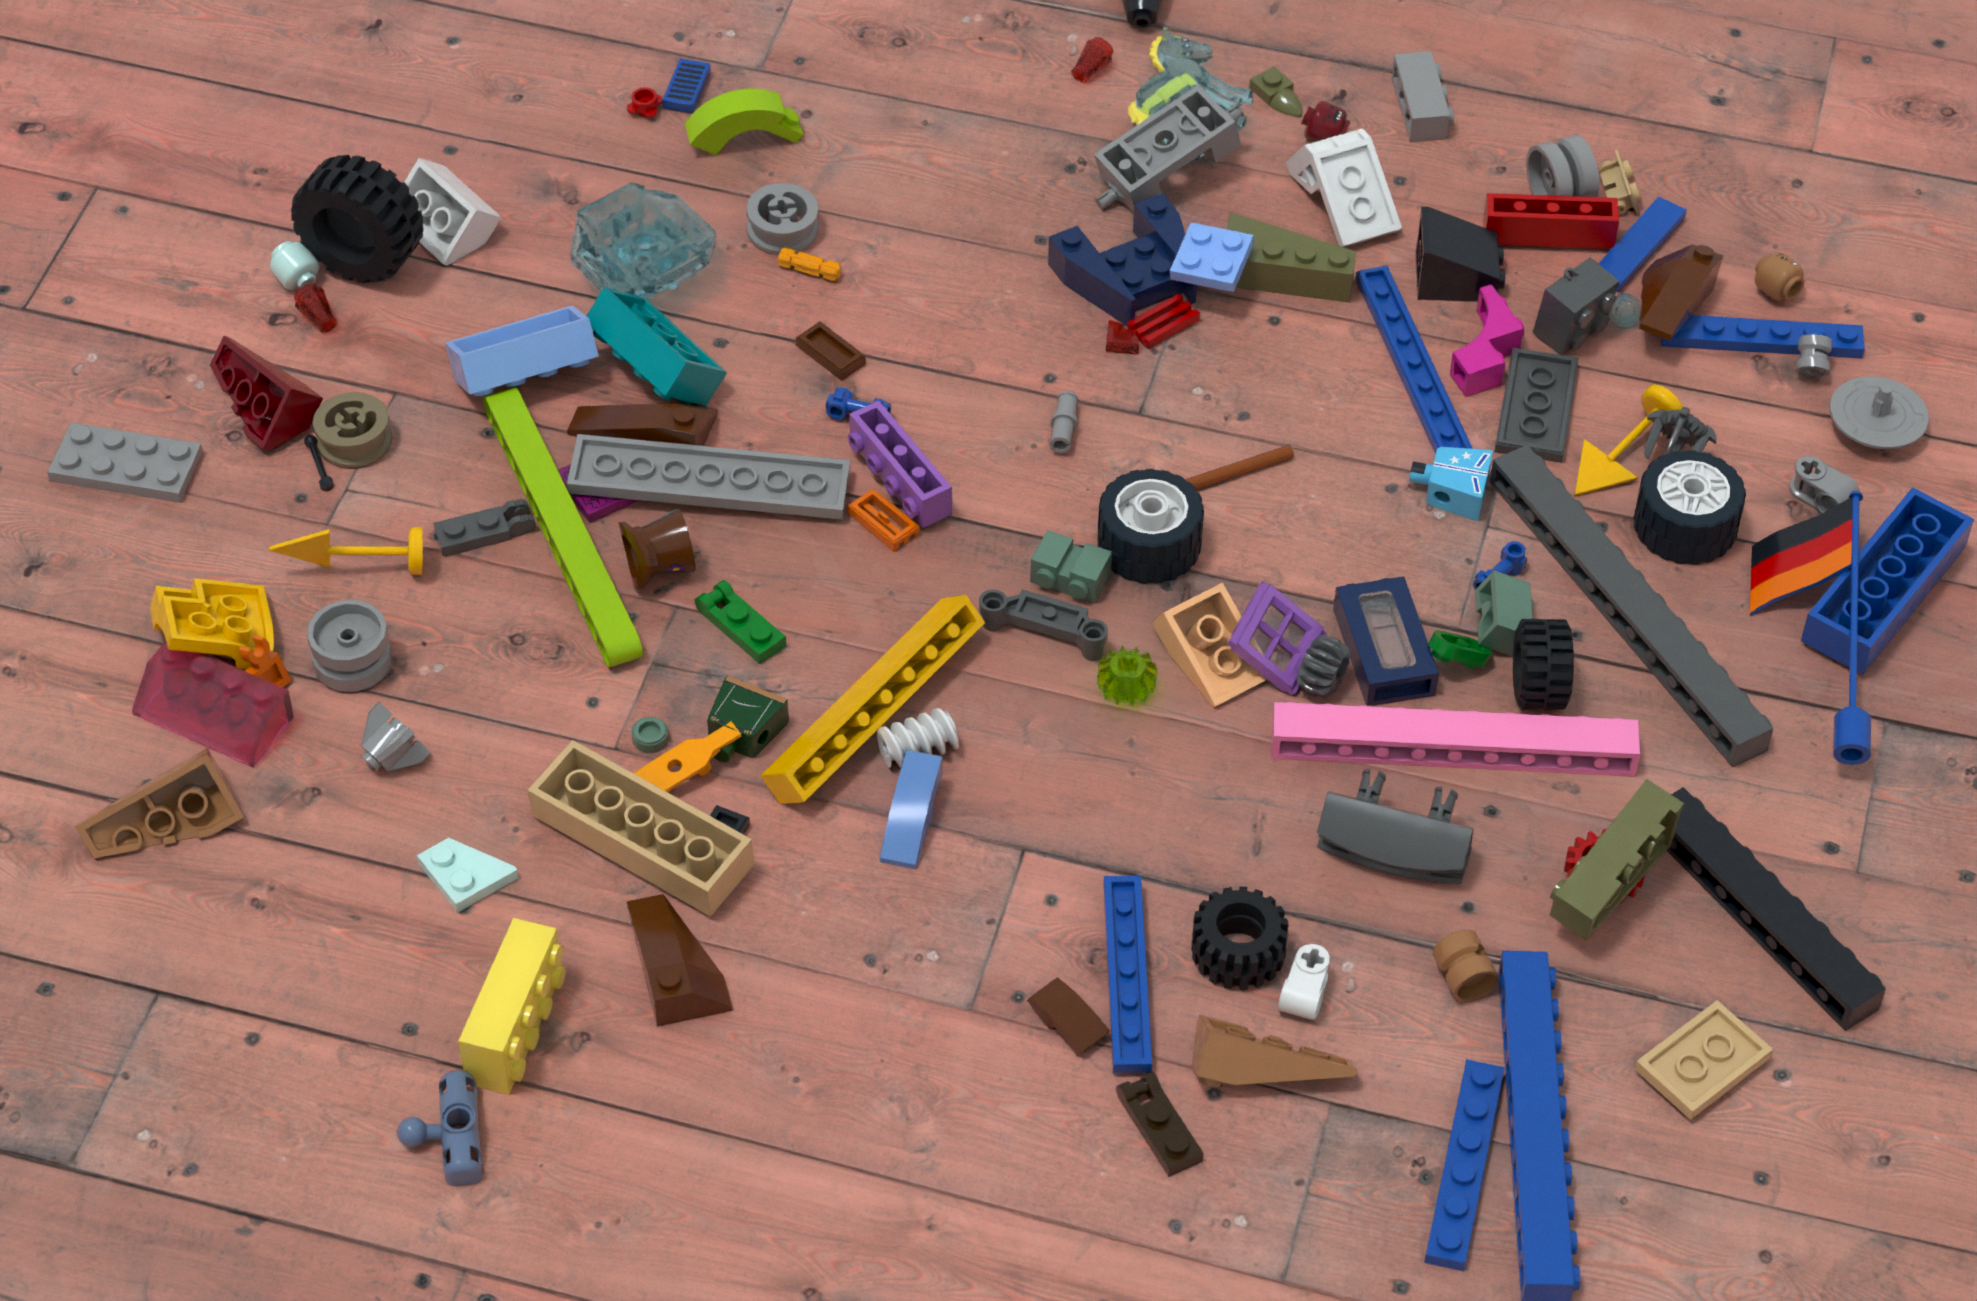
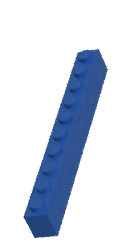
M1502 951L1498 975L1500 977L1499 994L1521 1301H1571L1573 1290H1579L1580 1268L1579 1266H1573L1572 1255L1577 1254V1232L1570 1231L1569 1220H1574L1575 1203L1573 1196H1567V1186H1571L1572 1182L1571 1162L1564 1161V1152L1569 1150L1568 1129H1562L1561 1119L1566 1118L1567 1106L1566 1096L1559 1095V1086H1563L1564 1067L1563 1063H1557L1556 1054H1560L1561 1032L1560 1030H1554V1022L1558 1021L1559 1004L1558 999L1551 997V990H1555L1556 969L1555 967H1549L1548 952Z

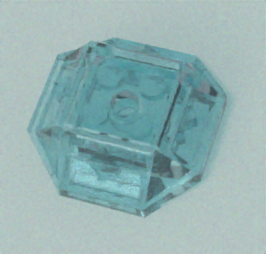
M631 182L577 211L570 256L571 263L600 291L605 287L640 296L649 301L669 289H676L680 283L695 276L700 269L708 266L717 242L716 231L678 195L660 190H648L643 185Z

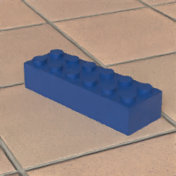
M1913 487L1859 551L1857 672L1862 675L1965 549L1974 522L1973 518ZM1851 568L1839 575L1808 613L1801 642L1849 668Z

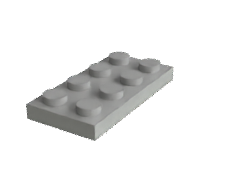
M71 422L47 473L49 481L181 503L201 459L203 449L201 443Z

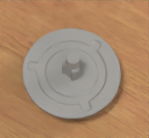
M1858 377L1843 383L1834 391L1829 406L1834 424L1844 435L1859 444L1876 449H1898L1915 443L1923 436L1929 422L1927 407L1917 393L1900 382L1883 377Z

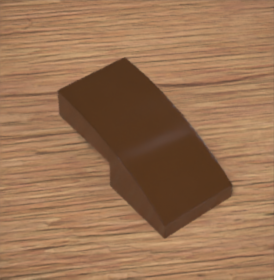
M1058 977L1027 999L1049 1030L1055 1027L1077 1056L1081 1055L1110 1032L1090 1006Z

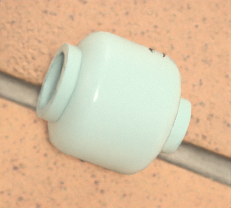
M286 241L273 250L270 269L284 288L288 290L299 288L300 290H306L316 282L315 276L319 271V263L309 249H306L300 242Z

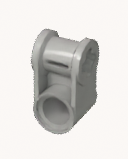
M1804 456L1798 459L1795 465L1796 476L1791 479L1789 484V491L1793 497L1815 508L1821 514L1849 499L1852 491H1859L1858 484L1854 479L1840 473L1814 456Z

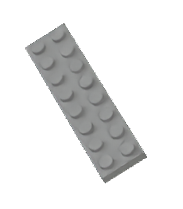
M577 434L567 481V490L570 494L843 520L850 474V460Z

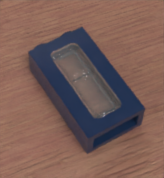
M1405 577L1383 578L1377 581L1358 584L1351 583L1336 587L1333 611L1344 643L1350 649V660L1366 706L1436 696L1439 672L1431 649L1428 646V641Z

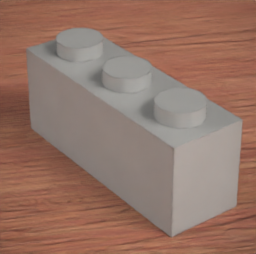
M1432 52L1394 54L1392 81L1409 141L1447 139L1449 126H1453L1454 113L1453 108L1447 106L1446 85H1441V68L1439 64H1435Z

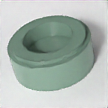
M645 717L638 720L632 727L633 745L641 752L655 753L662 750L668 743L667 725L659 718Z

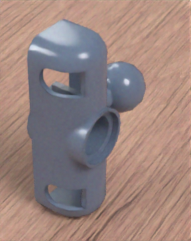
M454 1070L444 1074L439 1082L441 1124H426L418 1117H408L399 1124L397 1136L405 1147L410 1148L419 1147L425 1140H442L445 1180L451 1186L475 1184L481 1180L482 1160L476 1082L470 1073ZM466 1085L472 1086L474 1093L467 1091ZM457 1124H466V1125H467V1126H465L464 1128H461V1129H454V1128H452V1127H454V1126L457 1125ZM470 1148L477 1151L478 1162L471 1160ZM448 1150H450L451 1162L447 1163L446 1155Z

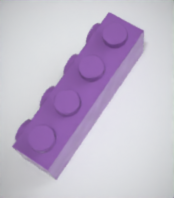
M879 400L849 414L850 434H848V442L855 453L859 452L863 456L869 470L874 475L878 474L883 480L888 493L891 496H896L902 503L903 509L909 518H914L922 528H925L952 515V486Z

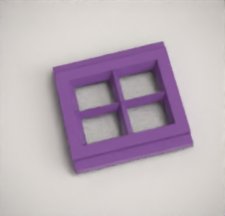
M1262 581L1254 592L1227 644L1231 646L1230 649L1282 692H1287L1292 696L1300 686L1297 683L1298 669L1301 666L1306 650L1310 648L1313 640L1320 635L1326 636L1327 633L1323 630V626L1274 586Z

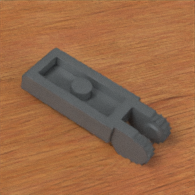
M525 499L507 501L502 507L498 506L433 523L442 555L449 556L508 541L512 537L531 532L536 527L533 516L528 515V512H530L528 502Z

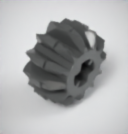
M1320 635L1313 640L1310 648L1306 650L1301 666L1298 669L1297 683L1300 687L1316 697L1327 698L1333 694L1337 686L1341 684L1342 678L1346 674V668L1350 663L1351 653L1348 646L1332 636Z

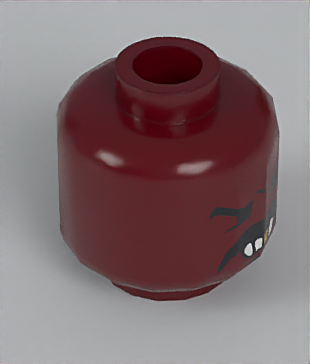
M1320 101L1315 109L1310 106L1308 107L1301 124L1306 126L1305 137L1313 142L1345 134L1350 121L1346 120L1347 112L1344 109L1326 101Z

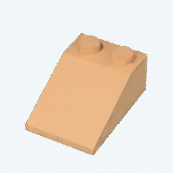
M1223 582L1163 612L1152 623L1168 654L1213 708L1268 680L1230 649L1231 646L1227 644L1241 618V614ZM1252 637L1249 644L1263 655L1254 637Z

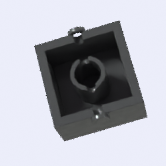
M1591 257L1574 269H1565L1564 276L1545 289L1533 333L1559 355H1564L1572 348L1578 349L1588 336L1594 332L1600 333L1608 325L1611 307L1617 299L1615 294L1619 280Z

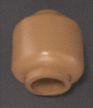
M1781 252L1764 256L1755 267L1756 274L1754 280L1756 287L1777 302L1794 299L1804 287L1803 268Z

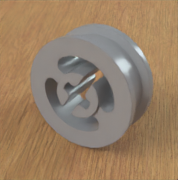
M775 183L758 189L750 196L746 208L748 217L747 234L755 246L773 254H779L784 247L794 249L797 253L806 249L814 242L818 234V203L808 190L794 184ZM768 216V222L765 221L763 218Z

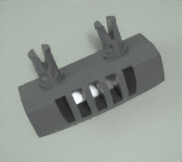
M1370 769L1363 770L1356 798L1331 791L1327 792L1317 831L1320 837L1317 845L1318 848L1351 862L1400 876L1441 883H1462L1471 853L1474 828L1450 822L1454 805L1458 798L1456 791L1451 789L1445 804L1442 805V787L1435 788L1428 816L1378 804L1383 783L1386 780V775L1380 771L1373 785L1369 786Z

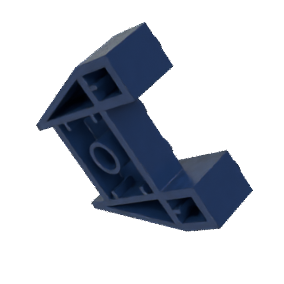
M1163 193L1134 203L1133 232L1138 237L1137 239L1101 253L1097 251L1078 225L1049 236L1048 265L1061 282L1125 326H1127L1128 321L1135 318V311L1171 298L1179 293H1183L1191 304L1196 303L1197 285L1170 279V269L1185 237V231L1179 212Z

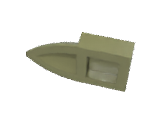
M1275 66L1250 78L1249 89L1270 107L1286 115L1302 116L1301 102L1293 91L1294 83Z

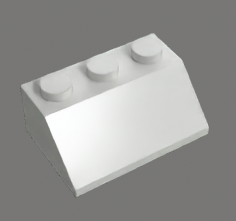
M418 158L404 181L410 188V195L415 196L419 203L418 210L422 211L424 231L420 244L443 265L448 266L485 245L502 218L444 165Z

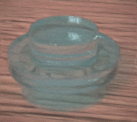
M1620 294L1611 307L1609 317L1618 326H1631L1640 318L1641 303L1631 294Z

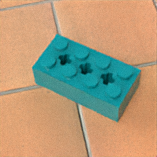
M604 287L586 315L590 320L593 336L599 341L609 344L613 348L612 353L620 360L630 363L634 367L633 373L655 386L653 391L663 399L670 401L672 398H675L683 403L692 404L693 402L707 405L727 374V371L646 298Z

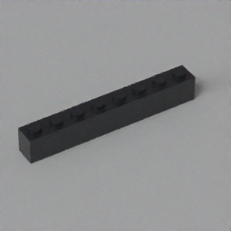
M1684 787L1672 793L1671 795L1682 801L1684 806L1672 844L1667 852L1844 1031L1880 1009L1886 990L1879 977L1869 972L1856 959L1855 954L1848 947H1844L1831 934L1829 928L1823 922L1818 921L1805 908L1803 902L1798 897L1793 896L1779 882V879L1773 872L1768 871L1755 859L1748 847L1742 846L1730 834L1724 823L1717 821L1705 809V806L1698 798L1693 797Z

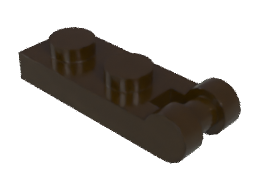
M1153 1071L1140 1075V1080L1132 1084L1127 1081L1116 1086L1120 1102L1168 1177L1203 1162V1151L1162 1090L1160 1082ZM1146 1094L1150 1101L1141 1104L1138 1098Z

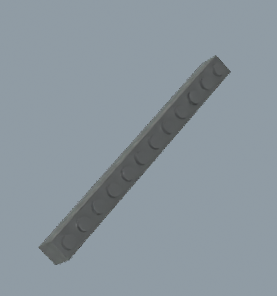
M1525 445L1493 459L1490 476L1491 485L1731 767L1768 751L1773 732L1769 719L1765 715L1760 714L1750 702L1748 695L1743 690H1740L1729 678L1725 668L1715 662L1709 655L1705 645L1696 640L1687 629L1684 621L1680 617H1676L1666 605L1664 598L1650 587L1644 575L1639 570H1636L1626 559L1621 548L1611 542L1605 535L1602 526L1592 520L1586 513L1582 503L1575 500L1566 490L1562 480L1556 478L1547 468L1543 458L1536 455L1528 445Z

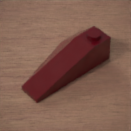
M223 336L210 363V367L223 392L229 393L234 403L231 406L234 414L241 416L245 424L242 427L245 435L260 448L269 451L309 429L314 414L323 398L306 384L228 336Z

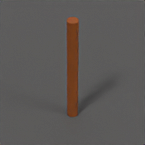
M1286 445L1184 480L1190 482L1195 487V490L1293 458L1294 452L1290 445Z

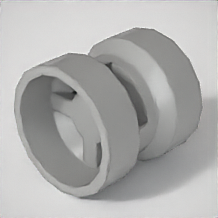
M1815 334L1799 337L1798 350L1801 352V355L1796 362V372L1809 377L1829 375L1831 363L1828 360V354L1832 350V339Z

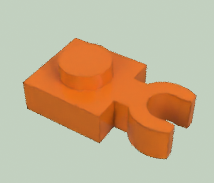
M254 635L252 639L255 642V650L252 652L251 649L241 646L239 654L243 660L251 664L244 673L257 699L267 702L291 681V678L279 654L270 650L269 642L263 637Z

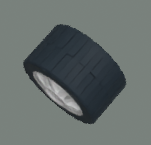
M1695 450L1674 451L1658 457L1657 460L1652 461L1648 465L1641 479L1634 513V528L1638 533V538L1651 552L1658 554L1663 559L1675 561V563H1708L1714 561L1717 557H1722L1727 553L1728 549L1732 548L1738 534L1746 498V489L1743 486L1742 478L1726 461L1709 453L1696 452Z
M1134 470L1128 474H1122L1115 481L1110 482L1100 497L1097 547L1112 551L1111 570L1125 579L1146 584L1171 581L1187 573L1191 566L1195 565L1201 552L1204 519L1202 497L1190 482L1184 480L1180 475L1172 474L1166 470Z

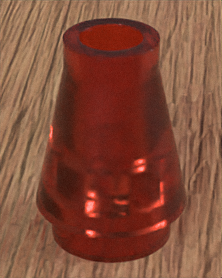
M1100 37L1088 40L1076 65L1071 70L1072 76L1077 81L1086 83L1091 76L1111 62L1113 55L1112 46Z
M309 283L297 290L294 295L296 309L314 323L321 332L331 331L337 325V319L333 315L324 289L314 283Z

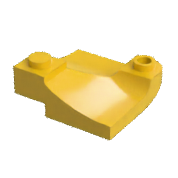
M194 578L191 589L155 587L150 606L154 630L163 631L168 650L230 656L235 660L236 668L245 670L251 664L240 657L239 648L243 646L251 649L253 652L255 650V642L252 639L254 635L265 638L269 642L270 650L273 651V624L263 585Z

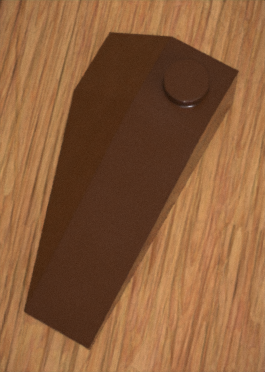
M1692 244L1655 260L1642 276L1641 284H1643L1641 292L1642 305L1640 308L1639 329L1670 341L1714 289L1723 255L1714 252L1708 246Z
M689 403L578 406L567 429V435L577 437V434L704 446L718 415V409Z
M660 894L627 901V908L657 1027L732 1011L724 976L665 895Z

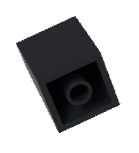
M1421 206L1415 252L1417 300L1478 302L1480 288L1492 284L1497 293L1499 289H1504L1505 269H1499V266L1503 265L1504 247L1498 246L1497 232L1431 207Z

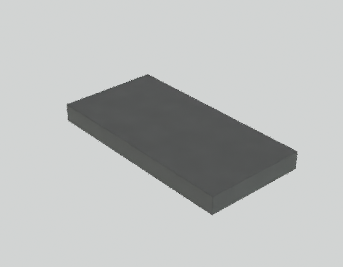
M1512 348L1494 452L1507 454L1528 445L1543 460L1562 463L1579 358Z

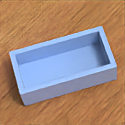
M573 305L445 342L455 381L469 395L474 394V396L490 394L494 391V387L504 384L507 387L521 385L526 382L525 378L531 376L548 377L556 374L558 368L568 365L572 368L582 367L590 363L589 359L599 357L590 320Z

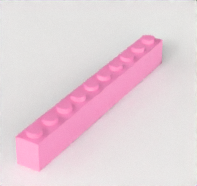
M1274 702L1271 759L1635 777L1640 758L1638 720L1590 718L1586 716H1551L1548 714L1529 715L1510 712L1488 713L1441 709H1407L1404 707H1370L1366 705L1346 706L1328 703Z

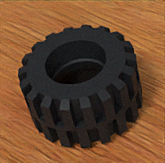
M1521 619L1515 632L1513 648V686L1518 706L1521 709L1564 710L1570 701L1573 687L1574 647L1571 628L1566 619Z
M1239 886V890L1233 891L1231 887L1223 888L1222 894L1216 891L1210 894L1209 901L1203 900L1200 903L1199 911L1195 912L1193 921L1191 951H1193L1192 959L1194 964H1199L1198 971L1203 976L1209 974L1210 982L1214 984L1222 982L1224 983V988L1231 990L1232 986H1239L1240 990H1248V986L1252 984L1257 988L1263 986L1264 979L1271 981L1276 977V970H1281L1286 955L1288 919L1284 918L1285 911L1281 906L1275 907L1276 900L1273 897H1263V891L1255 889L1254 892L1247 891V887ZM1241 933L1255 940L1248 943H1237L1226 939L1224 936Z

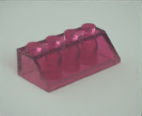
M166 641L147 662L132 708L133 715L254 768L294 718L288 690L204 653L168 650Z

